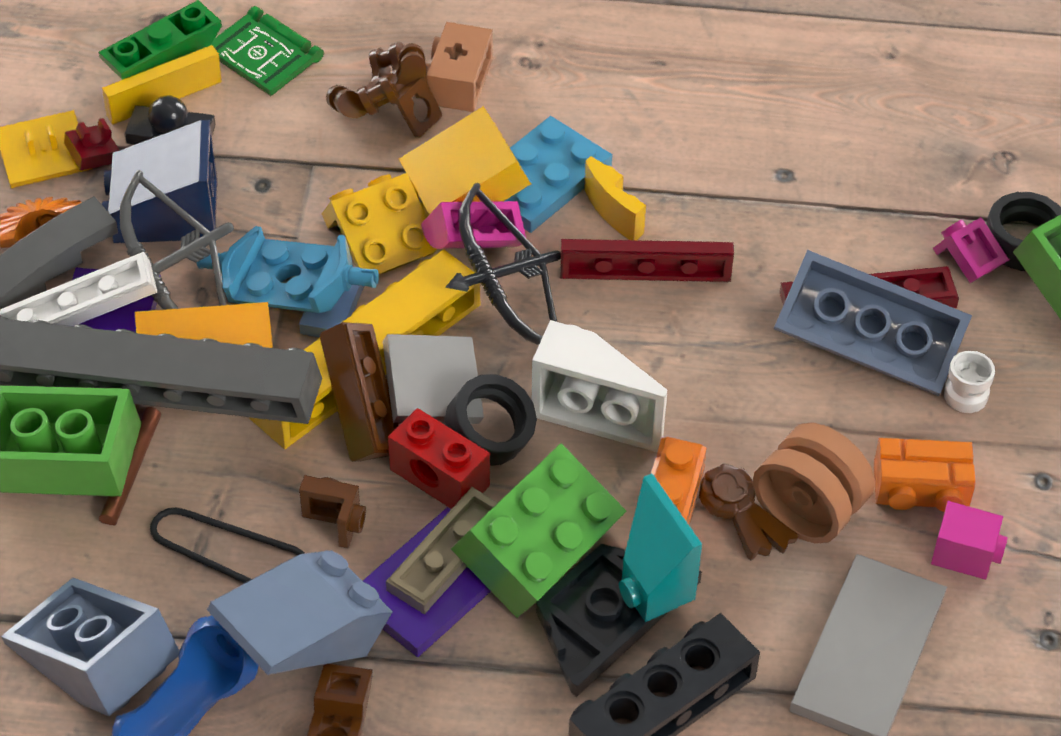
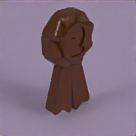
M723 463L719 467L707 471L700 484L699 499L711 515L733 521L749 560H753L758 554L769 556L772 545L780 553L784 554L788 544L797 541L799 536L796 532L755 503L756 494L752 485L753 481L744 468H737Z

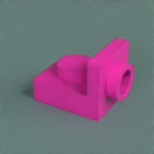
M982 217L968 225L965 224L963 219L952 224L941 232L944 240L933 248L936 255L949 250L970 284L1009 260Z

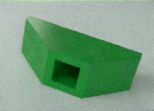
M197 0L99 51V58L123 80L210 46L220 31L222 23L215 14Z

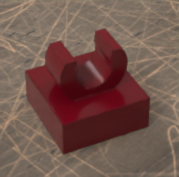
M104 118L98 120V125L86 127L84 122L78 123L75 130L65 131L64 145L80 171L112 164L113 153L120 151L111 137L112 131Z

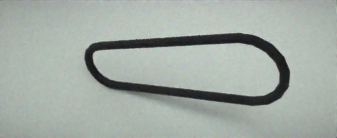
M177 507L160 511L150 524V534L156 542L242 583H247L252 579L160 536L157 532L159 521L168 515H182L292 552L296 555L306 554L296 546Z

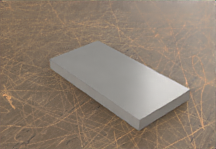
M856 554L791 701L789 712L851 736H888L945 597L947 587Z

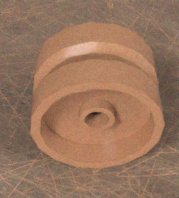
M811 422L799 424L778 445V449L767 457L754 472L752 485L756 498L764 510L796 532L799 536L798 539L817 544L829 543L842 531L850 521L851 516L872 496L875 478L872 467L861 450L846 436L828 426Z

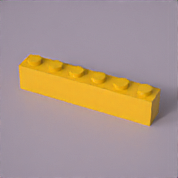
M445 249L431 259L422 261L414 271L399 282L390 284L382 294L368 304L359 306L350 317L343 321L373 325L385 375H387L383 340L387 334L440 336L480 306V283L468 286L467 292L445 288L457 273H461L462 276L475 273ZM320 337L304 349L306 352L314 353L322 376L309 423L302 424L249 417L253 423L283 449H287L338 411Z

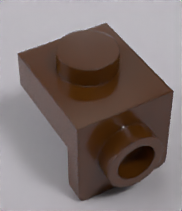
M304 475L299 488L302 517L337 524L339 547L349 548L353 534H360L362 532L366 518V506L360 505L359 486L342 483L329 477L317 478Z

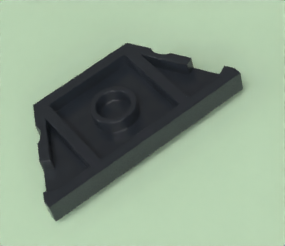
M600 544L536 602V613L569 689L576 697L667 614L665 613L645 622L635 607L630 608L627 606L619 590L625 551L624 549ZM700 570L698 576V584L701 583L702 571Z

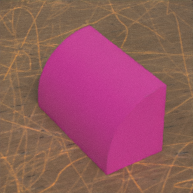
M493 201L497 208L526 237L518 201ZM440 202L421 223L424 236L433 248L465 249L459 233L458 211L462 202ZM483 202L471 203L470 225L478 246H481V248H516L522 245Z

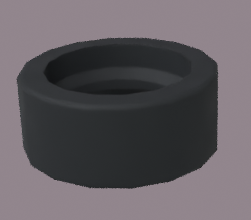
M1014 192L1002 196L993 203L986 225L1009 259L1003 264L1004 266L1019 271H1026L1013 253L1023 240L1015 238L1006 232L1002 225L1013 221H1025L1041 226L1061 215V207L1058 203L1047 196L1033 192Z
M498 374L479 375L464 384L447 406L444 422L452 430L490 453V466L502 465L514 459L534 435L537 416L534 403L525 389L512 379ZM486 398L497 402L506 409L513 421L515 430L513 436L506 442H495L485 439L476 432L469 422L467 415V406L472 400Z

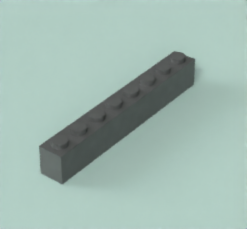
M0 316V386L129 389L134 404L308 424L322 381L314 353L306 352L299 348L285 350L262 347L254 343L239 345L221 343L209 338L201 340L184 339L170 334L148 335L134 333L126 329L111 331L93 329L81 324L65 326L50 324L43 320L29 322L10 320Z

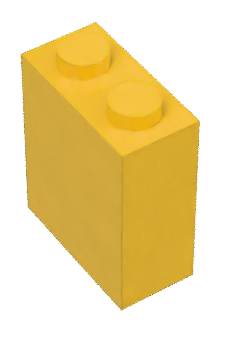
M484 106L399 158L405 172L408 173L417 196L422 201L421 205L426 217L430 215L440 202H463L475 183H480V190L492 202L505 201L531 185L509 145ZM475 195L472 202L482 201Z

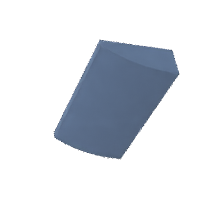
M807 250L774 326V330L939 396L948 376L950 363L957 354L972 315Z

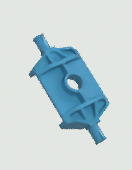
M255 226L234 243L228 251L218 253L223 289L229 303L268 302V307L321 313L331 311L344 291H349L352 285L376 288V284L379 281L377 269L353 267L345 235H339L335 246L265 239L262 228ZM211 255L196 263L199 269H213ZM292 276H296L291 278L287 283H282L285 279Z

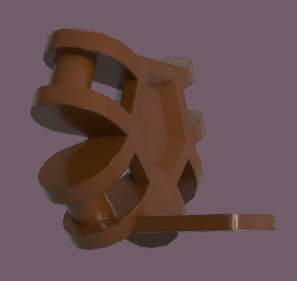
M402 42L391 44L389 50L384 51L381 48L370 51L369 62L372 70V81L367 86L364 85L358 88L357 91H353L342 85H334L326 94L327 104L333 110L348 118H360L367 113L372 116L379 112V107L389 102L392 105L396 104L415 137H421L442 117V111L424 79L427 69L424 51L419 45L413 43L404 45ZM414 95L416 98L424 100L427 106V116L422 122L418 121L414 115L413 107L415 103L412 99Z

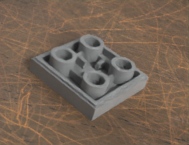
M387 334L383 340L393 422L402 423L416 408H419L441 423H445L444 420L449 403L467 381L478 376L472 337ZM481 398L472 400L467 406L468 420L471 424H479L484 418Z

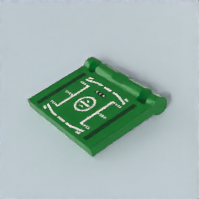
M257 6L251 7L245 16L219 34L211 43L218 52L221 63L270 96L274 95L310 65L318 63L324 56L323 49L317 45L311 47V41L271 15H263V10Z

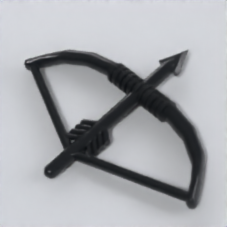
M475 183L462 202L458 216L459 233L466 251L465 255L468 257L476 273L467 276L457 273L445 288L467 292L468 286L481 283L484 286L483 289L486 291V295L489 296L488 298L492 306H495L506 323L525 340L539 345L543 336L537 334L520 320L507 302L508 297L497 278L520 272L528 279L541 275L549 319L557 322L546 264L560 260L561 252L555 250L541 254L480 190V183ZM475 195L526 248V250L515 253L513 263L492 268L481 246H478L470 225V205Z

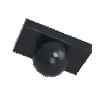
M172 95L161 96L154 100L150 107L135 105L124 133L126 144L136 145L200 120H210L211 133L213 134L216 126L215 116L188 112L186 105L181 99Z

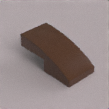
M335 664L323 665L314 695V713L307 736H361L373 669Z

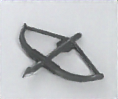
M141 170L136 171L120 204V230L130 257L141 252H145L146 256L149 257L145 248H143V244L138 242L131 222V200L139 183L196 229L181 238V249L154 264L151 262V258H148L157 288V293L152 294L154 301L158 302L163 310L179 309L170 298L171 293L167 291L168 288L165 286L162 278L159 277V273L185 258L197 263L211 255L219 306L226 305L216 241L231 233L234 229L233 224L227 222L210 232L143 177Z

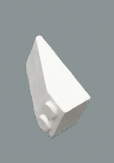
M550 320L532 360V402L534 403L537 418L657 452L664 433L667 389L596 333L581 329L575 325H566Z

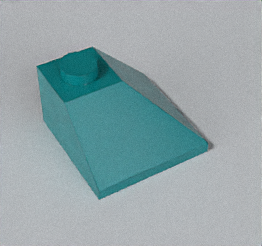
M652 473L643 478L623 559L622 580L619 582V590L627 606L630 608L635 607L643 620L647 622L696 599L702 552L701 541Z

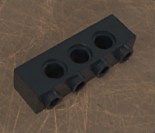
M719 613L706 623L700 621L693 625L685 634L684 639L671 648L663 647L656 651L650 657L647 664L634 674L626 673L620 676L611 685L609 691L594 702L587 700L580 704L569 718L568 736H676L756 678L760 651L722 613ZM701 666L706 668V670H696L691 667ZM664 692L670 696L659 697L654 695L653 693ZM628 719L632 723L620 724L615 722L614 720Z

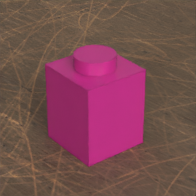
M948 501L931 565L986 580L991 562L1001 564L1008 537L999 535L1004 516Z

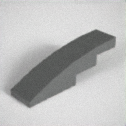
M95 196L51 219L0 255V309L47 291L45 282L83 263L81 251L118 233L116 220Z

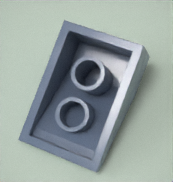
M332 550L299 554L211 601L207 608V611L267 675L367 657L393 612L379 598L378 592L369 584L364 583L348 567L346 559Z
M74 577L1 636L9 648L78 703L107 716H111L115 711L125 707L131 697L149 681L160 676L166 667L179 656L180 652L158 608Z

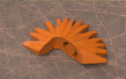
M46 197L43 200L36 198L34 202L26 200V204L17 203L16 207L11 206L7 208L8 213L0 214V248H10L51 219L82 203L81 200L68 201V198L64 197L54 201L53 197Z

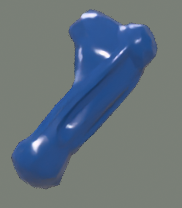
M213 616L199 618L188 630L187 637L180 648L177 667L154 690L145 703L130 712L116 716L112 736H188L205 713L220 699L234 695L247 686L255 678L259 665Z

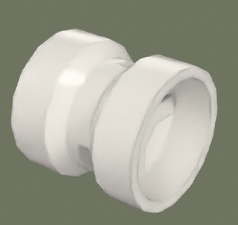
M977 351L960 352L953 357L950 363L949 377L944 387V399L951 408L959 412H978L985 407L988 401L990 386L995 375V366L992 360L985 354Z

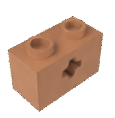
M446 22L441 37L436 36L434 38L431 50L432 62L431 64L426 63L427 69L424 79L438 106L469 112L475 111L493 59V29Z

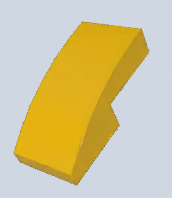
M590 156L585 164L584 186L590 202L601 217L628 240H638L644 234L646 204L642 203L637 197L623 191L622 174L618 173L613 167L605 165Z

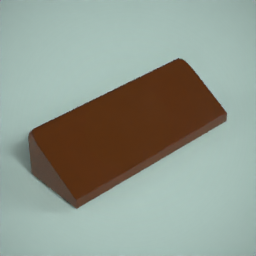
M342 322L321 332L320 341L349 458L353 462L388 457V436L398 427V423L393 422L389 387L373 325Z

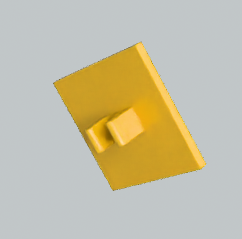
M74 110L0 127V152L11 188L92 170L91 168L80 171L64 145L65 131L75 130L78 125Z

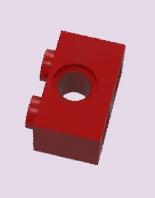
M416 408L388 436L390 470L450 509L459 502L471 487L482 493L490 487V453L419 408Z

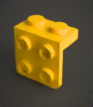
M408 173L393 178L390 174L380 176L367 183V188L354 192L352 188L338 192L329 198L330 203L321 213L328 229L339 225L342 235L346 237L356 267L377 269L379 275L429 256L437 250L428 243L424 236L421 223L427 217Z

